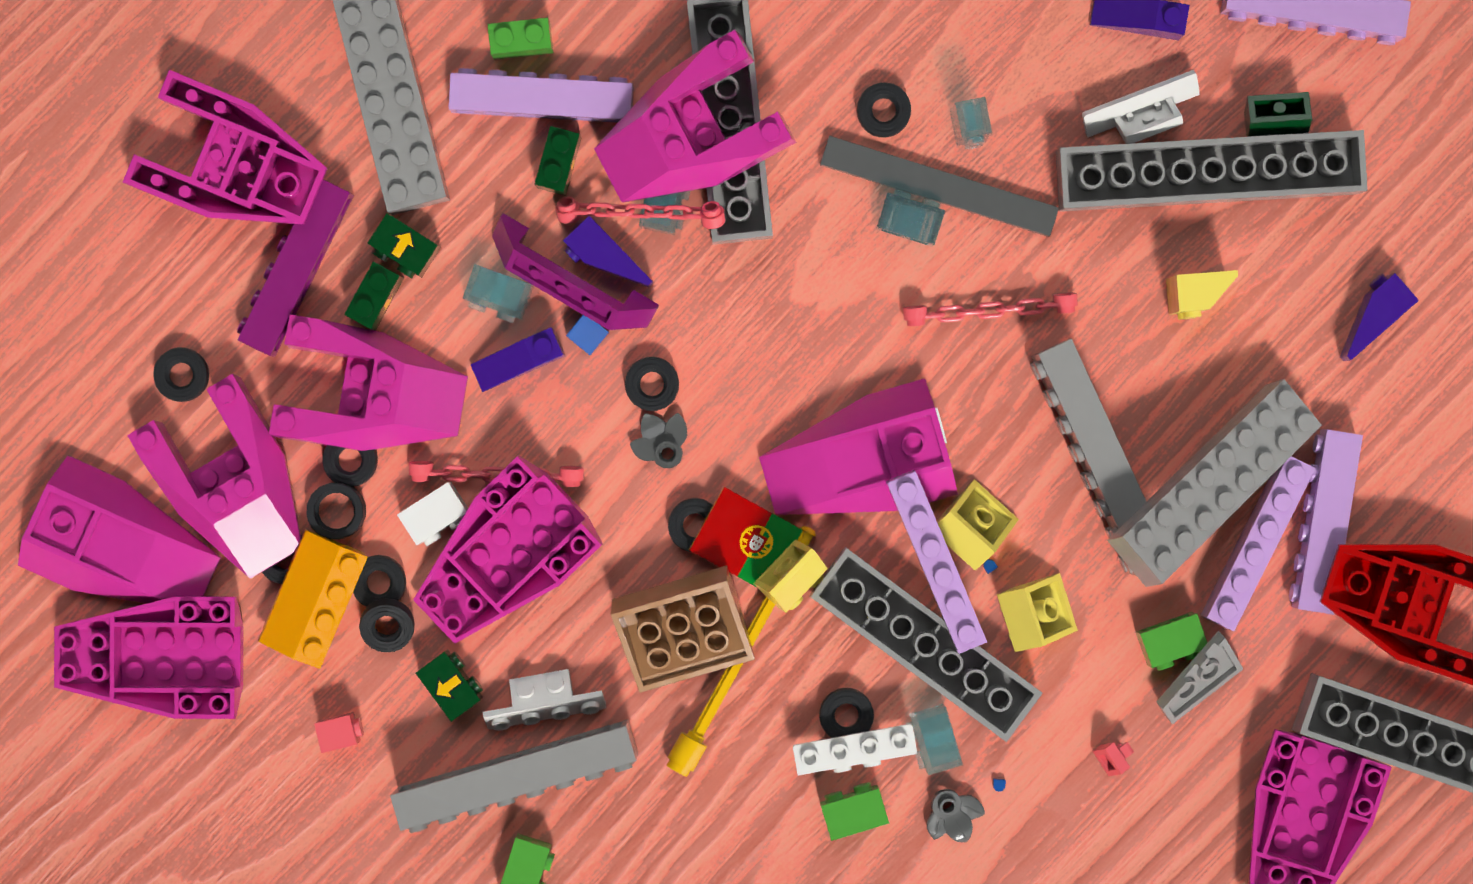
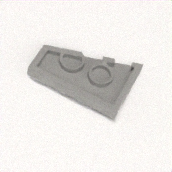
M1219 631L1157 700L1158 706L1172 724L1243 670L1226 638Z

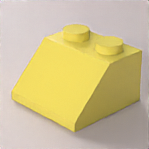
M1238 270L1181 274L1167 278L1169 315L1177 314L1178 320L1202 317L1201 312L1211 309L1238 277Z
M974 479L941 515L937 523L946 545L976 570L997 551L1019 519Z
M794 540L753 584L779 609L786 613L789 609H795L802 602V595L809 588L816 587L823 580V573L828 568L811 547Z
M1060 573L1022 584L997 594L1015 652L1042 647L1078 631Z

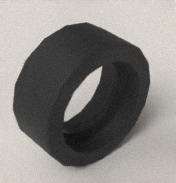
M328 483L320 486L311 494L307 503L306 516L311 528L318 535L327 539H344L354 535L362 527L366 518V504L363 496L355 487L344 483ZM332 493H341L347 496L354 506V516L351 522L340 529L326 526L319 516L321 501Z

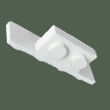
M1191 70L1084 111L1082 117L1087 137L1116 127L1125 143L1131 144L1182 125V114L1175 104L1200 95L1196 72Z
M569 669L509 679L512 707L483 712V718L488 729L500 731L518 724L534 725L546 719L562 720L570 715L579 713L594 714L599 710L605 709L606 702L602 690L573 696Z
M905 724L793 745V752L799 776L832 769L834 773L852 770L851 766L863 764L864 767L881 765V760L917 754L913 726Z

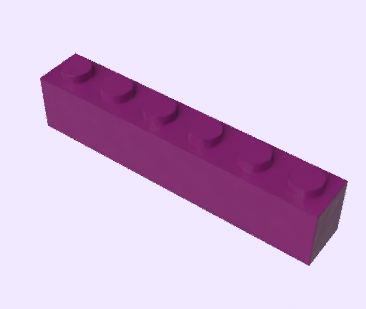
M323 179L305 224H291L293 227L289 235H284L277 247V252H279L275 264L271 262L268 265L263 277L266 279L262 290L258 289L252 297L250 306L253 309L249 317H244L238 326L237 333L240 334L237 339L238 341L269 356L276 357L286 336L289 315L297 314L354 197L352 193Z

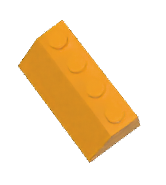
M305 529L258 642L291 659L320 669L368 557L358 549L332 539H327Z

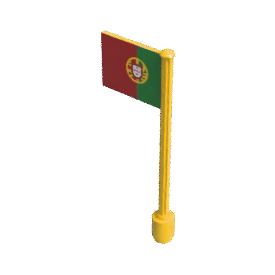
M723 487L689 550L719 567L727 566L731 574L755 586L753 583L794 540L808 546L812 537H816V533L808 526L798 528L730 489ZM766 596L747 629L752 647L775 607V604ZM743 663L725 669L693 729H689L687 734L684 732L680 733L667 757L669 758L667 767L685 777L688 776L690 771L693 772L707 748V745L703 743L705 739L703 736Z

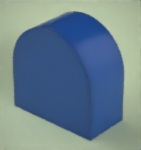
M990 559L986 560L983 564L987 574L998 568L996 563Z
M993 778V788L998 792L1003 791L1006 780Z

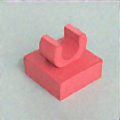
M1112 742L1101 744L1092 752L1107 775L1114 776L1123 774L1130 768L1125 758L1129 757L1134 751L1128 742H1125L1123 745L1121 743L1115 745Z

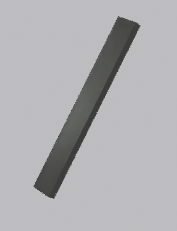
M832 136L828 138L820 166L1047 237L1051 236L1059 207Z

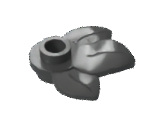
M677 413L665 423L664 420L657 416L644 414L641 422L643 438H638L630 443L633 453L643 461H655L662 468L677 466L683 455L681 445L687 438V426L683 417ZM664 448H671L674 454L671 459L663 458L662 451Z
M951 789L940 790L932 798L931 807L933 811L927 819V830L934 840L947 833L953 840L965 843L972 835L973 825L971 820L983 816L985 810L982 804L972 795L959 796ZM945 802H952L949 808L943 809Z

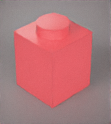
M354 712L319 720L314 723L321 753L357 745L361 741L360 736L364 735L360 718L355 719Z

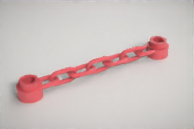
M563 197L557 202L555 208L558 221L563 224L574 223L581 218V215H591L594 217L669 218L677 220L701 219L702 226L707 229L719 228L726 221L724 208L715 201L707 202L702 207H688L684 205L649 206L647 204L611 205L609 203L595 202L578 203L573 197ZM596 207H607L606 213L595 212ZM580 208H587V211H581ZM635 208L645 209L644 214H635ZM615 209H625V212H615ZM654 210H663V213H654ZM673 210H684L683 215H672ZM692 211L700 212V215L693 214Z
M1077 293L1053 294V302L1045 303L1040 298L1022 299L1016 305L1004 306L1003 303L997 301L980 303L976 309H964L960 305L939 307L936 312L927 313V306L917 305L903 307L904 320L907 321V326L925 325V319L937 318L940 322L961 321L965 315H977L981 319L1002 317L1005 312L1017 311L1018 314L1024 316L1041 314L1046 308H1057V313L1075 312V306H1078ZM1038 303L1036 308L1039 310L1022 311L1026 308L1022 304ZM999 306L996 308V311L1000 313L984 315L983 313L986 310L982 307ZM958 309L956 315L959 317L942 318L946 314L941 311Z
M411 461L409 462V475L412 476V481L428 482L430 481V476H442L444 480L450 482H465L470 477H476L490 483L494 478H487L491 476V473L487 471H503L506 467L489 466L485 467L482 471H470L466 466L447 465L442 470H434L433 462ZM561 466L559 474H553L547 469L540 468L547 472L553 480H561L562 486L579 487L580 481H583L584 468L580 466ZM449 470H464L461 472L463 477L447 476L451 475Z

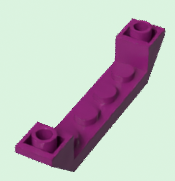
M504 213L500 216L492 238L506 270L608 330L647 328L659 307L657 303L635 290L631 292L624 304L523 245L522 243L529 228Z

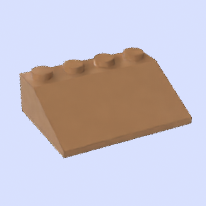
M727 566L612 599L611 617L640 693L755 660L737 593Z

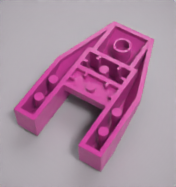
M736 30L709 43L660 77L594 148L622 203L717 186L797 143L783 115L778 111L728 139L725 138L701 91L754 62L744 40Z
M169 70L158 98L167 104L213 122L191 177L134 154L123 183L208 218L304 225L328 168L254 104Z
M289 315L284 343L286 346L292 349L347 357V364L338 414L274 404L269 435L359 451L458 436L468 376L384 332L321 319Z
M231 374L206 390L238 446L197 470L190 472L162 422L152 420L127 436L141 461L179 516L247 577L253 578L294 554L300 543L301 534L285 454L276 438L269 435L270 428L241 377Z

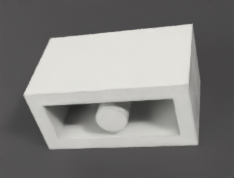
M447 482L397 514L415 544L419 545L424 542L427 547L442 537L439 532L449 526L451 530L456 529L467 512L468 507L452 482Z

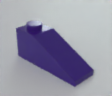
M1094 0L1090 26L1179 40L1185 35L1190 5L1164 0Z
M590 216L563 240L568 246L564 251L575 263L581 259L585 265L650 287L653 284V281Z
M1396 273L1387 276L1381 274L1369 284L1372 289L1363 298L1340 355L1343 361L1352 360L1419 301Z
M550 327L471 364V367L482 392H485L563 358L565 354L554 329Z

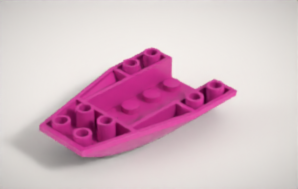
M925 378L868 394L759 457L775 515L898 511L886 481L912 470L916 471L929 503L958 495L951 462Z
M67 455L46 484L22 537L18 566L74 591L147 604L175 596H204L221 557L124 480Z
M518 455L474 498L413 600L455 644L561 585L603 543L588 515L548 473Z
M175 596L55 626L54 688L174 719H236L243 689V621L237 597Z
M1274 729L1255 788L1249 884H1335L1373 825L1392 767L1323 741L1297 733Z

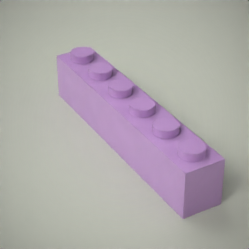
M1222 0L1220 14L1228 15V19L1244 22L1247 18L1257 19L1258 24L1264 26H1276V23L1288 24V29L1295 31H1305L1307 27L1318 29L1317 33L1321 35L1334 36L1338 32L1347 34V38L1352 40H1365L1366 37L1376 38L1379 44L1395 45V42L1406 37L1411 1Z
M460 68L458 73L450 74L449 110L451 113L618 123L633 106L634 87L633 83H627V78L610 77L609 82L597 81L596 76L581 75L579 80H569L565 74H549V78H537V73L519 72V77L507 76V72L501 70H489L488 75L477 74L475 69Z
M1322 429L1320 434L1314 438L1313 452L1316 453L1315 465L1311 464V466L1316 469L1309 481L1312 482L1310 494H1306L1304 499L1303 511L1307 512L1305 524H1301L1298 540L1302 542L1300 554H1296L1294 560V571L1297 572L1295 584L1292 583L1289 590V601H1292L1293 608L1334 615L1332 611L1319 601L1338 544H1346L1363 435Z
M1291 456L1268 479L1200 616L1226 629L1235 631L1316 468Z
M912 470L886 481L958 654L987 643L916 471Z

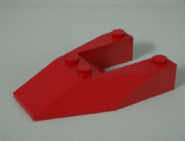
M1338 544L1319 602L1394 659L1473 685V653L1436 641L1454 585L1473 590V557L1436 544Z

